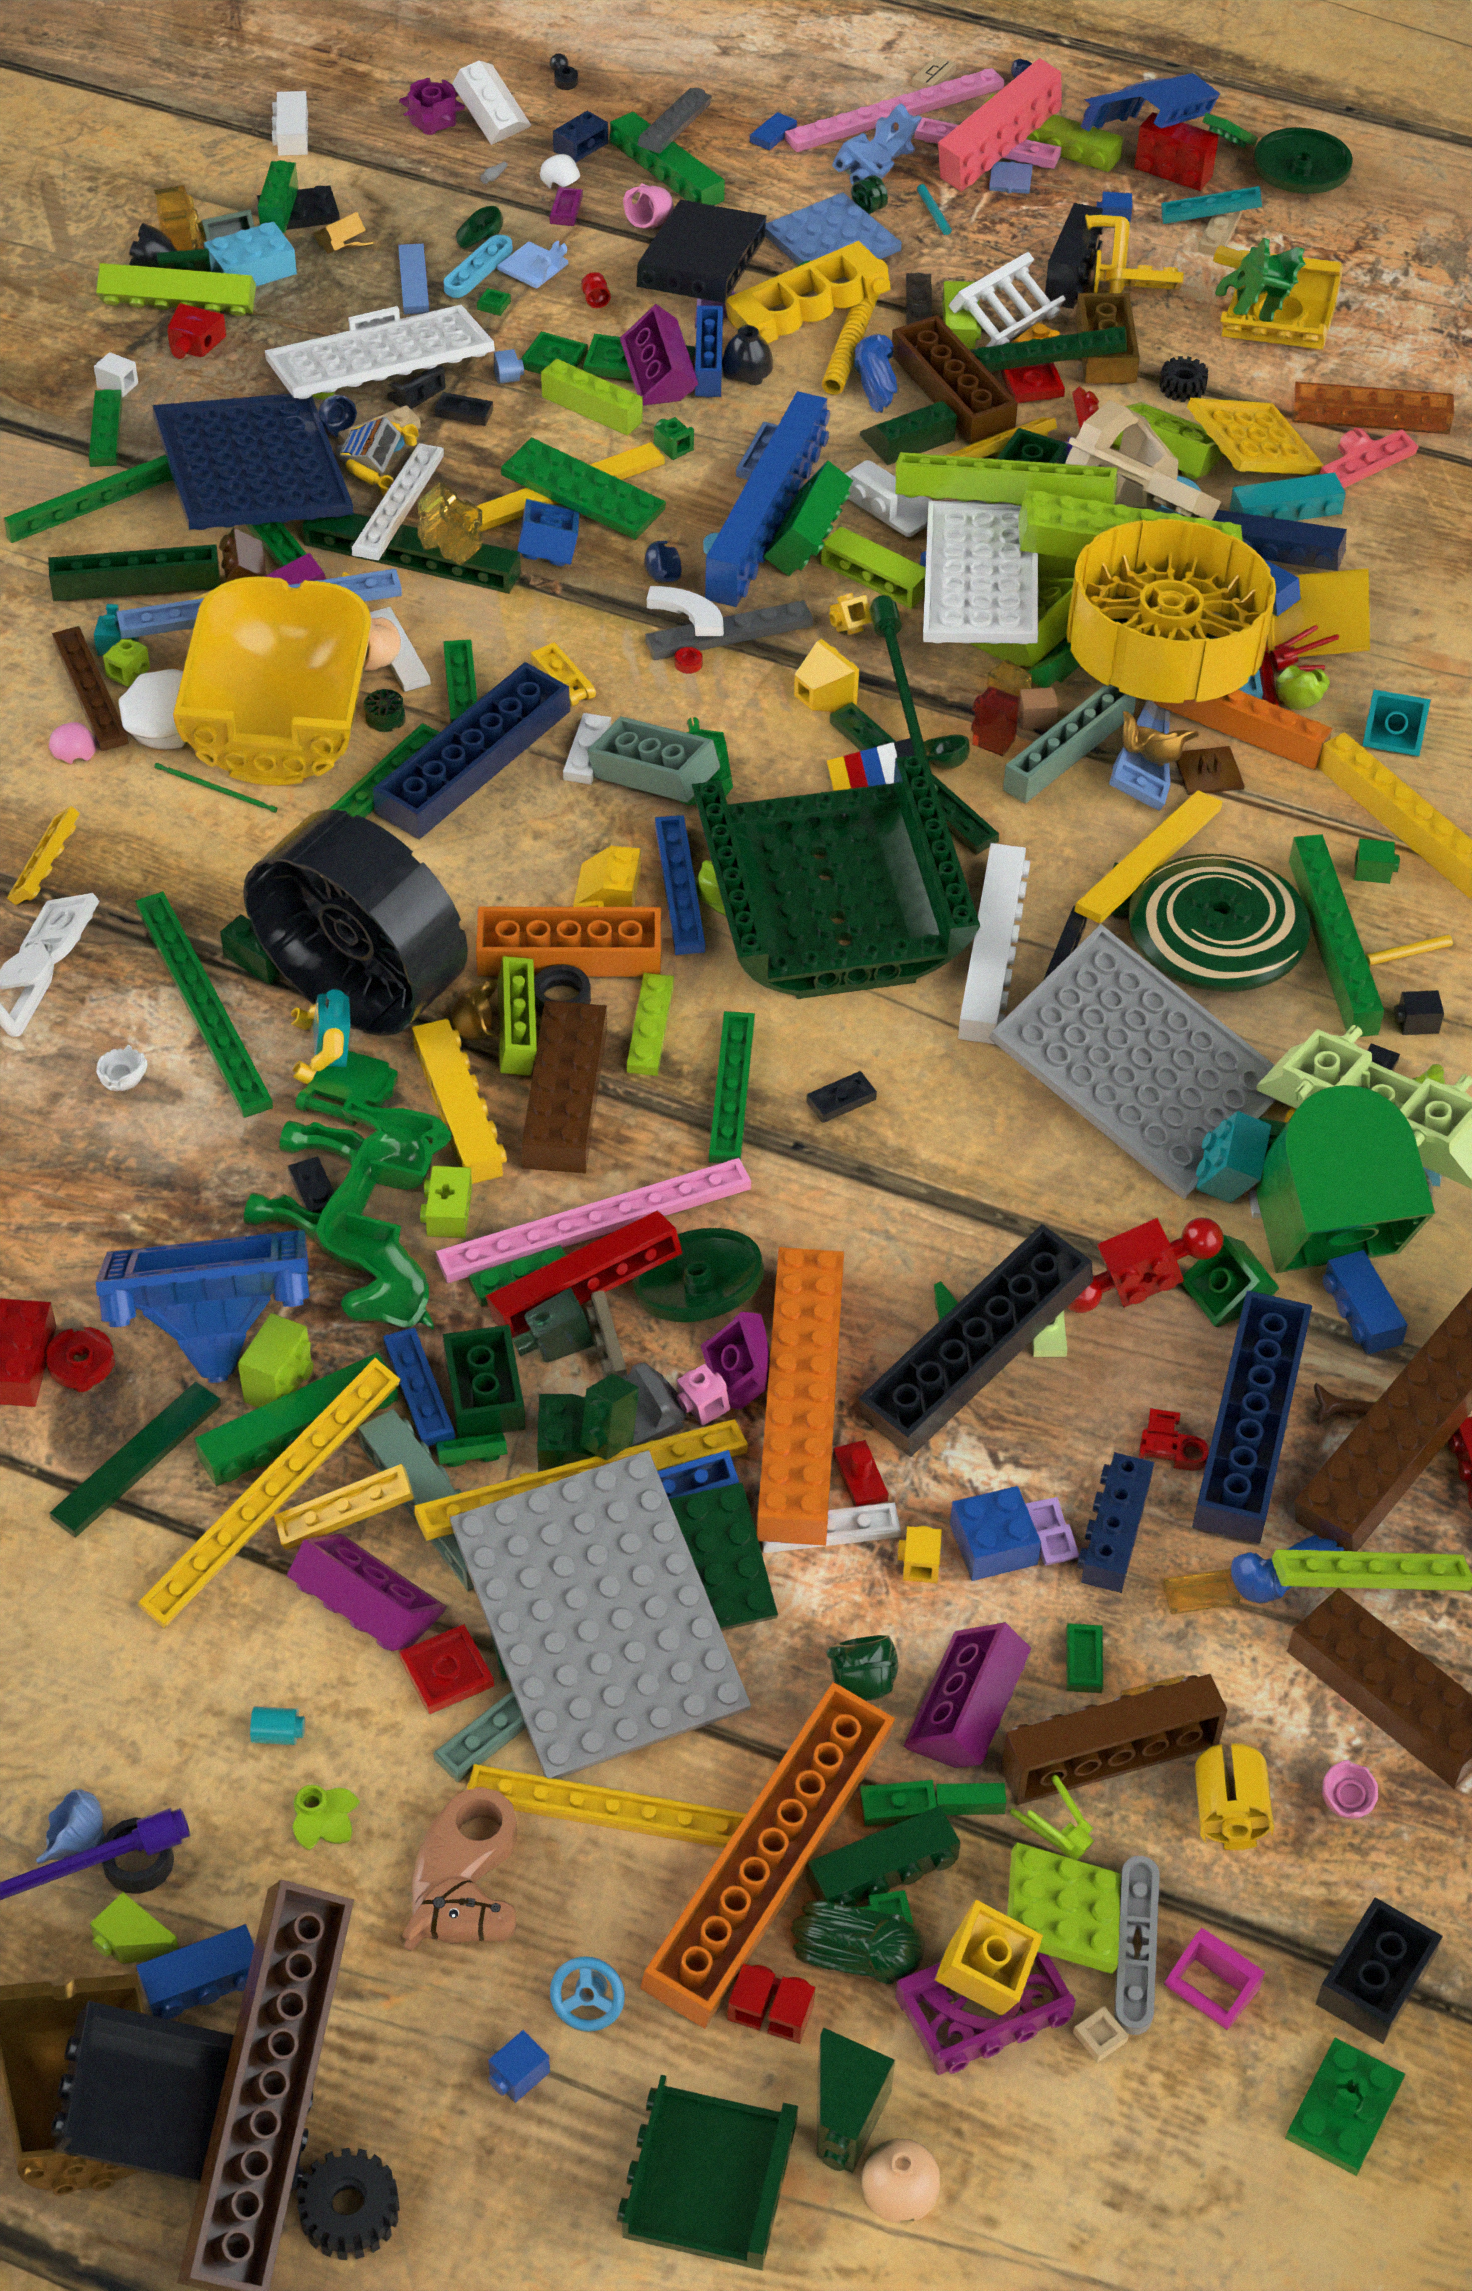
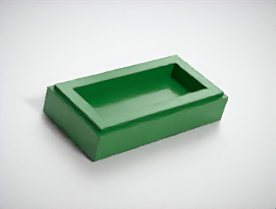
M1067 1623L1066 1691L1102 1693L1103 1625Z

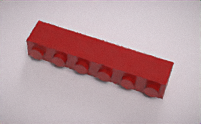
M657 1210L486 1295L493 1321L497 1326L510 1325L513 1339L530 1331L529 1328L534 1329V1327L540 1325L541 1319V1324H543L544 1317H546L545 1322L591 1300L593 1292L604 1290L605 1293L682 1254L676 1227ZM537 1316H541L542 1318H540L538 1321H535L537 1324L532 1322V1320L535 1319L533 1317L539 1318Z

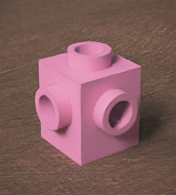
M706 1364L701 1365L695 1370L688 1371L676 1380L680 1393L676 1396L679 1405L685 1413L691 1412L702 1426L731 1410L724 1379L718 1372L713 1374Z

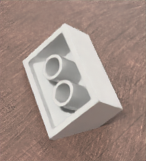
M479 60L459 70L452 85L491 145L531 126L492 64Z

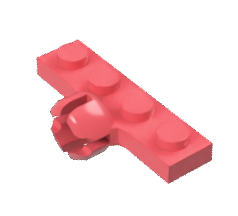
M1355 427L1353 431L1349 430L1341 437L1340 444L1337 446V449L1344 457L1323 466L1319 474L1335 472L1342 487L1345 488L1415 455L1419 447L1403 429L1374 441L1370 439L1369 435L1362 428Z

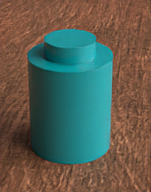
M253 1707L250 1724L251 1743L296 1745L298 1738H304L305 1716H299L298 1708Z

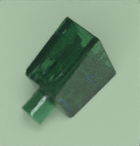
M571 1287L527 1312L524 1317L529 1331L512 1339L520 1357L538 1349L543 1361L547 1363L594 1346L584 1311Z

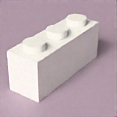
M306 91L277 92V102H272L273 146H278V156L308 155Z

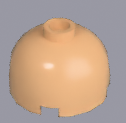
M895 2138L881 2143L870 2153L862 2170V2189L866 2204L877 2216L892 2223H901V2220L913 2218L916 2221L923 2218L933 2209L940 2191V2171L934 2156L924 2145L911 2139Z

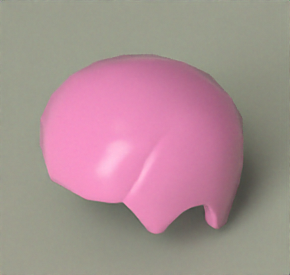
M79 722L63 724L57 727L50 735L49 749L56 759H62L69 764H72L76 758L88 761L96 752L97 742L87 727Z
M1343 1760L1331 1766L1324 1777L1322 1796L1326 1806L1336 1815L1348 1819H1359L1370 1813L1378 1800V1784L1367 1767L1351 1763L1350 1760Z

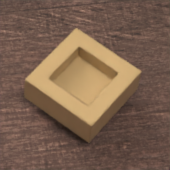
M1105 2006L1076 2025L1073 2034L1097 2063L1128 2041L1129 2036Z

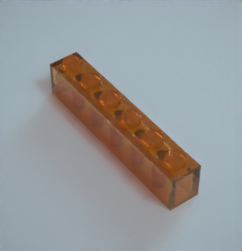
M1296 381L1292 399V422L1397 431L1403 429L1410 432L1450 435L1454 417V395L1451 393Z

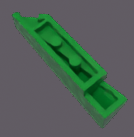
M1111 619L1121 624L1123 622V619ZM1067 637L1038 664L1028 669L1023 674V678L1042 688H1049L1056 680L1062 683L1073 673L1080 664L1070 650L1071 643L1067 642Z

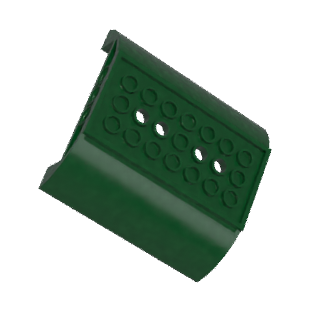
M924 754L895 758L894 782L891 784L728 805L721 780L692 784V790L738 961L744 971L754 981L764 987L780 993L796 995L797 999L916 983V979L934 972L960 954L973 940L979 930L980 923ZM819 854L825 856V858L816 859L813 855ZM820 876H829L831 879L822 880ZM839 918L844 920V922L834 923L832 919ZM846 940L849 941L850 944L841 945L838 941Z

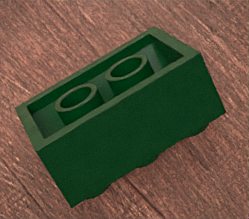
M940 401L860 431V436L887 465L897 462L900 452L920 454L955 441L957 415L944 401Z

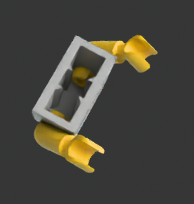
M387 417L375 418L370 422L353 427L345 443L337 446L336 455L339 460L346 464L349 472L371 485H379L382 495L385 496L389 490L386 486H391L394 479L390 475L379 477V474L384 473L401 436H403L406 445L415 446L417 444L416 437H419L418 429L413 424H408L402 428L399 423L389 421Z

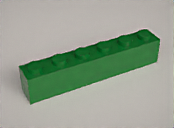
M632 111L610 121V143L685 200L708 205H716L725 200V180L674 141L660 154L638 146L639 136L651 124Z
M378 1352L195 1437L198 1458L215 1486L234 1481L240 1475L256 1467H263L270 1463L271 1460L279 1457L374 1358L387 1367ZM397 1387L374 1411L385 1409L398 1400Z

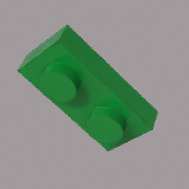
M503 1432L435 1442L439 1464H446L448 1467L462 1466L466 1464V1460L479 1458L483 1462L495 1461L500 1458V1455L508 1454Z
M933 1780L860 1786L859 1794L864 1826L900 1823L937 1807Z

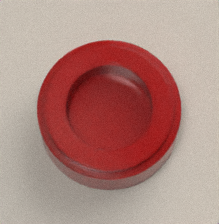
M685 647L675 653V667L678 671L692 674L702 668L703 655L698 649Z

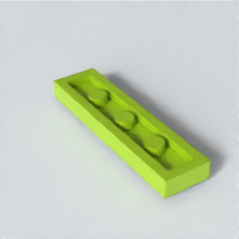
M643 974L627 1060V1073L658 1076L674 987V976Z

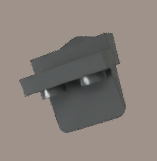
M642 1362L632 1366L630 1374L622 1377L639 1387L633 1445L629 1447L647 1443L652 1439L653 1441L662 1439L682 1429L684 1425L681 1421L686 1418V1413L677 1401V1391L661 1373Z

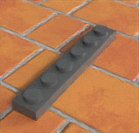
M689 88L639 136L637 145L660 154L710 105L712 95L705 93L700 88Z
M802 600L723 617V636H695V627L693 624L645 634V642L653 660L673 657L679 649L685 647H693L701 651L812 627L813 616L805 601Z

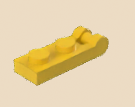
M555 642L530 652L531 661L539 670L569 686L570 708L578 705L580 700H590L596 697V691L592 683Z

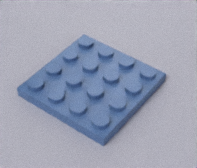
M843 192L766 223L765 237L797 265L805 261H813L856 241H860L878 259L901 251L902 244L900 240Z

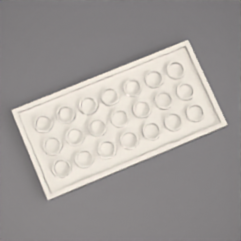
M462 305L265 350L266 361L294 398L306 399L315 393L335 392L337 388L345 386L357 387L363 382L370 380L382 381L388 376L395 374L407 375L412 373L413 370L420 368L432 369L441 363H457L462 358L471 356L482 357L488 352L495 351L494 341Z
M928 501L923 642L937 644L943 642L963 644L1037 643L1038 553L1020 551L1018 516L1021 506L1007 502L989 504L984 501Z

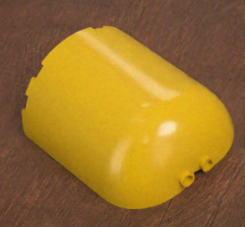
M256 576L231 580L213 589L203 599L198 609L173 712L174 723L183 742H188L196 750L195 755L210 767L216 765L228 771V776L254 784L272 786L302 783L306 777L313 775L319 777L332 769L334 763L345 754L350 740L371 631V614L366 603L357 594L345 587L319 581L304 580L300 587L292 588L282 578Z

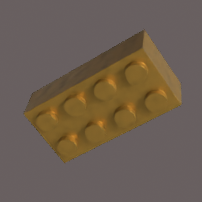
M1078 293L1076 310L1078 333L1125 326L1127 334V351L1081 358L1085 383H1137L1140 356L1130 293Z

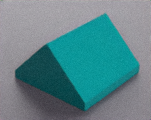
M1374 689L1362 746L1420 756L1431 699Z

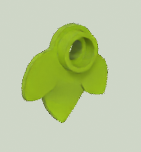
M307 1785L301 1788L293 1802L297 1816L292 1828L298 1843L305 1849L310 1850L321 1838L326 1842L334 1844L350 1841L352 1825L347 1813L353 1811L360 1804L359 1799L351 1791L340 1787L327 1791L318 1785ZM310 1802H317L319 1804L313 1808L306 1807Z

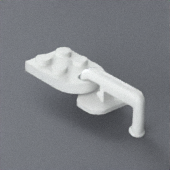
M93 893L48 900L23 941L19 953L6 961L0 969V989L25 987L10 1014L0 1002V1026L11 1037H17L23 1033L52 981L54 964L63 959L80 940L81 933L88 921L93 917V912L100 902Z

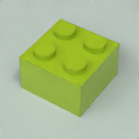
M270 1313L238 1362L245 1403L259 1408L298 1390L302 1381L310 1377L314 1363L311 1361V1342L308 1339L307 1326Z

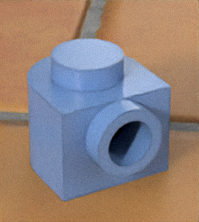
M514 349L494 352V375L498 384L520 381V375H524L522 359L518 360Z

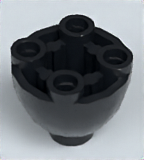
M142 223L138 232L139 240L138 242L133 241L129 255L133 257L129 265L159 268L157 253L177 250L164 233L153 226Z
M751 325L740 327L738 333L727 344L722 358L723 375L725 378L748 382L750 385H759L762 383L763 378H766L772 372L773 357L770 347L759 334V330Z

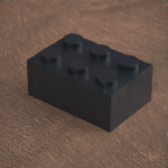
M1375 1897L1323 1981L1316 2005L1384 2044L1434 1960L1443 1936Z

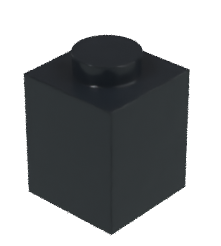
M1439 991L1402 992L1399 1004H1396L1394 1007V1019L1396 1023H1400L1402 1035L1439 1034L1444 1017Z

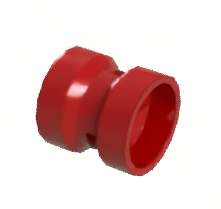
M597 272L587 274L581 281V288L585 294L587 304L596 309L606 306L610 302L611 293L607 287L605 277Z

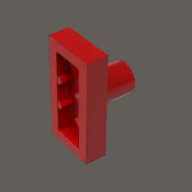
M866 1439L833 1448L834 1460L854 1507L888 1502L889 1493Z

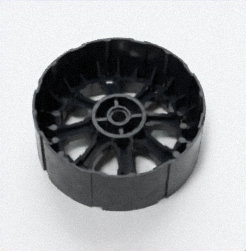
M335 809L320 810L303 820L247 873L243 888L247 915L250 917L256 937L271 961L282 975L300 991L299 993L313 1005L316 1004L317 995L327 994L332 989L340 990L349 997L350 1028L362 1030L363 1033L377 1036L397 1034L408 1027L463 972L467 962L468 948L465 931L460 929L459 926L460 916L437 877L424 862L420 864L412 856L413 851L397 837L376 823L359 815L352 817L348 816L347 811Z

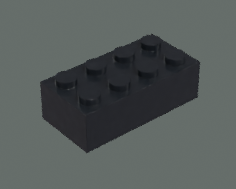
M1074 203L1048 260L1045 295L1051 302L1063 295L1066 300L1062 303L1061 307L1074 309L1078 300V293H1084L1085 285L1089 283L1091 270L1094 271L1097 250L1102 252L1103 241L1100 240V235H1103L1105 227H1091L1088 230L1085 215H1103V208Z

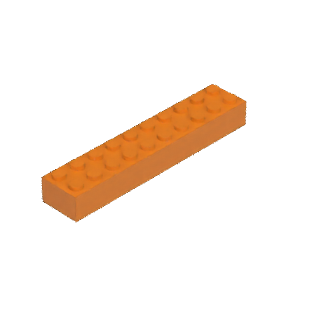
M779 1247L757 1519L758 1541L826 1546L844 1251Z
M832 1682L645 1969L640 1986L642 1991L706 2029L738 1978L742 1964H747L807 1869V1862L813 1859L889 1739L896 1718Z

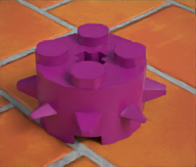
M430 78L418 80L410 85V91L407 93L408 96L399 99V103L408 107V111L403 115L409 116L412 125L422 129V132L427 135H433L438 130L455 126L457 123V111L465 109V105L456 100L459 94L455 92L454 86L443 79L442 83L431 82Z

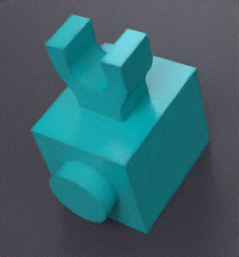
M107 604V615L98 617L94 631L97 656L106 654L113 645H116L122 639L116 611H119L118 604ZM139 637L129 638L135 642H139Z

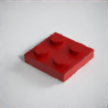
M1054 362L1000 370L1010 395L1017 403L1061 398L1065 395V387Z
M465 1624L399 1651L400 1660L429 1715L495 1687L494 1678Z

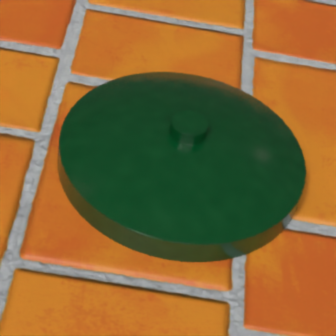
M1302 127L1284 128L1265 135L1257 143L1253 158L1255 170L1266 182L1279 189L1302 194L1327 192L1341 186L1349 178L1353 162L1351 151L1340 139L1320 130Z
M702 1228L678 1234L682 1254L632 1279L637 1301L647 1313L666 1321L696 1322L718 1317L746 1302L756 1292L763 1280L764 1263L758 1245L745 1234L724 1228Z

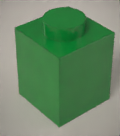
M1359 839L1354 862V880L1390 884L1392 873L1398 872L1400 855L1395 854V842Z

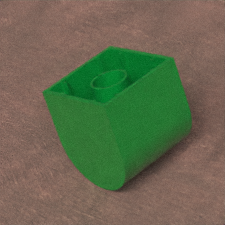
M1340 1085L1328 1087L1304 1100L1267 1151L1261 1180L1256 1183L1257 1200L1276 1273L1325 1266L1330 1259L1362 1250L1365 1251L1368 1258L1400 1254L1435 1214L1417 1142L1410 1123L1400 1109L1389 1099L1375 1091L1359 1086Z

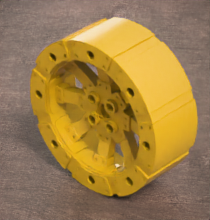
M1173 519L1140 520L1121 524L1094 537L1093 541L1087 544L1078 556L1067 622V642L1071 643L1070 650L1084 670L1107 686L1113 685L1118 687L1119 692L1164 703H1184V700L1193 699L1195 702L1216 699L1230 694L1248 683V678L1255 676L1262 664L1276 596L1275 579L1270 574L1271 569L1254 549L1232 535L1229 536L1219 529L1199 523ZM1213 612H1218V613L1221 614L1223 617H1220V616H1218V615H1216V614H1213ZM1127 618V622L1123 624L1111 620ZM1209 633L1219 638L1209 639L1205 635Z

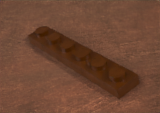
M77 626L52 633L53 642L100 750L104 751L129 744L128 735L122 726L120 717L80 627Z

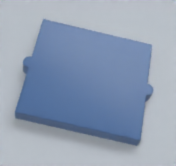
M1014 161L996 162L991 169L989 190L1007 192L1008 194L1012 192L1029 194L1033 164H1021Z

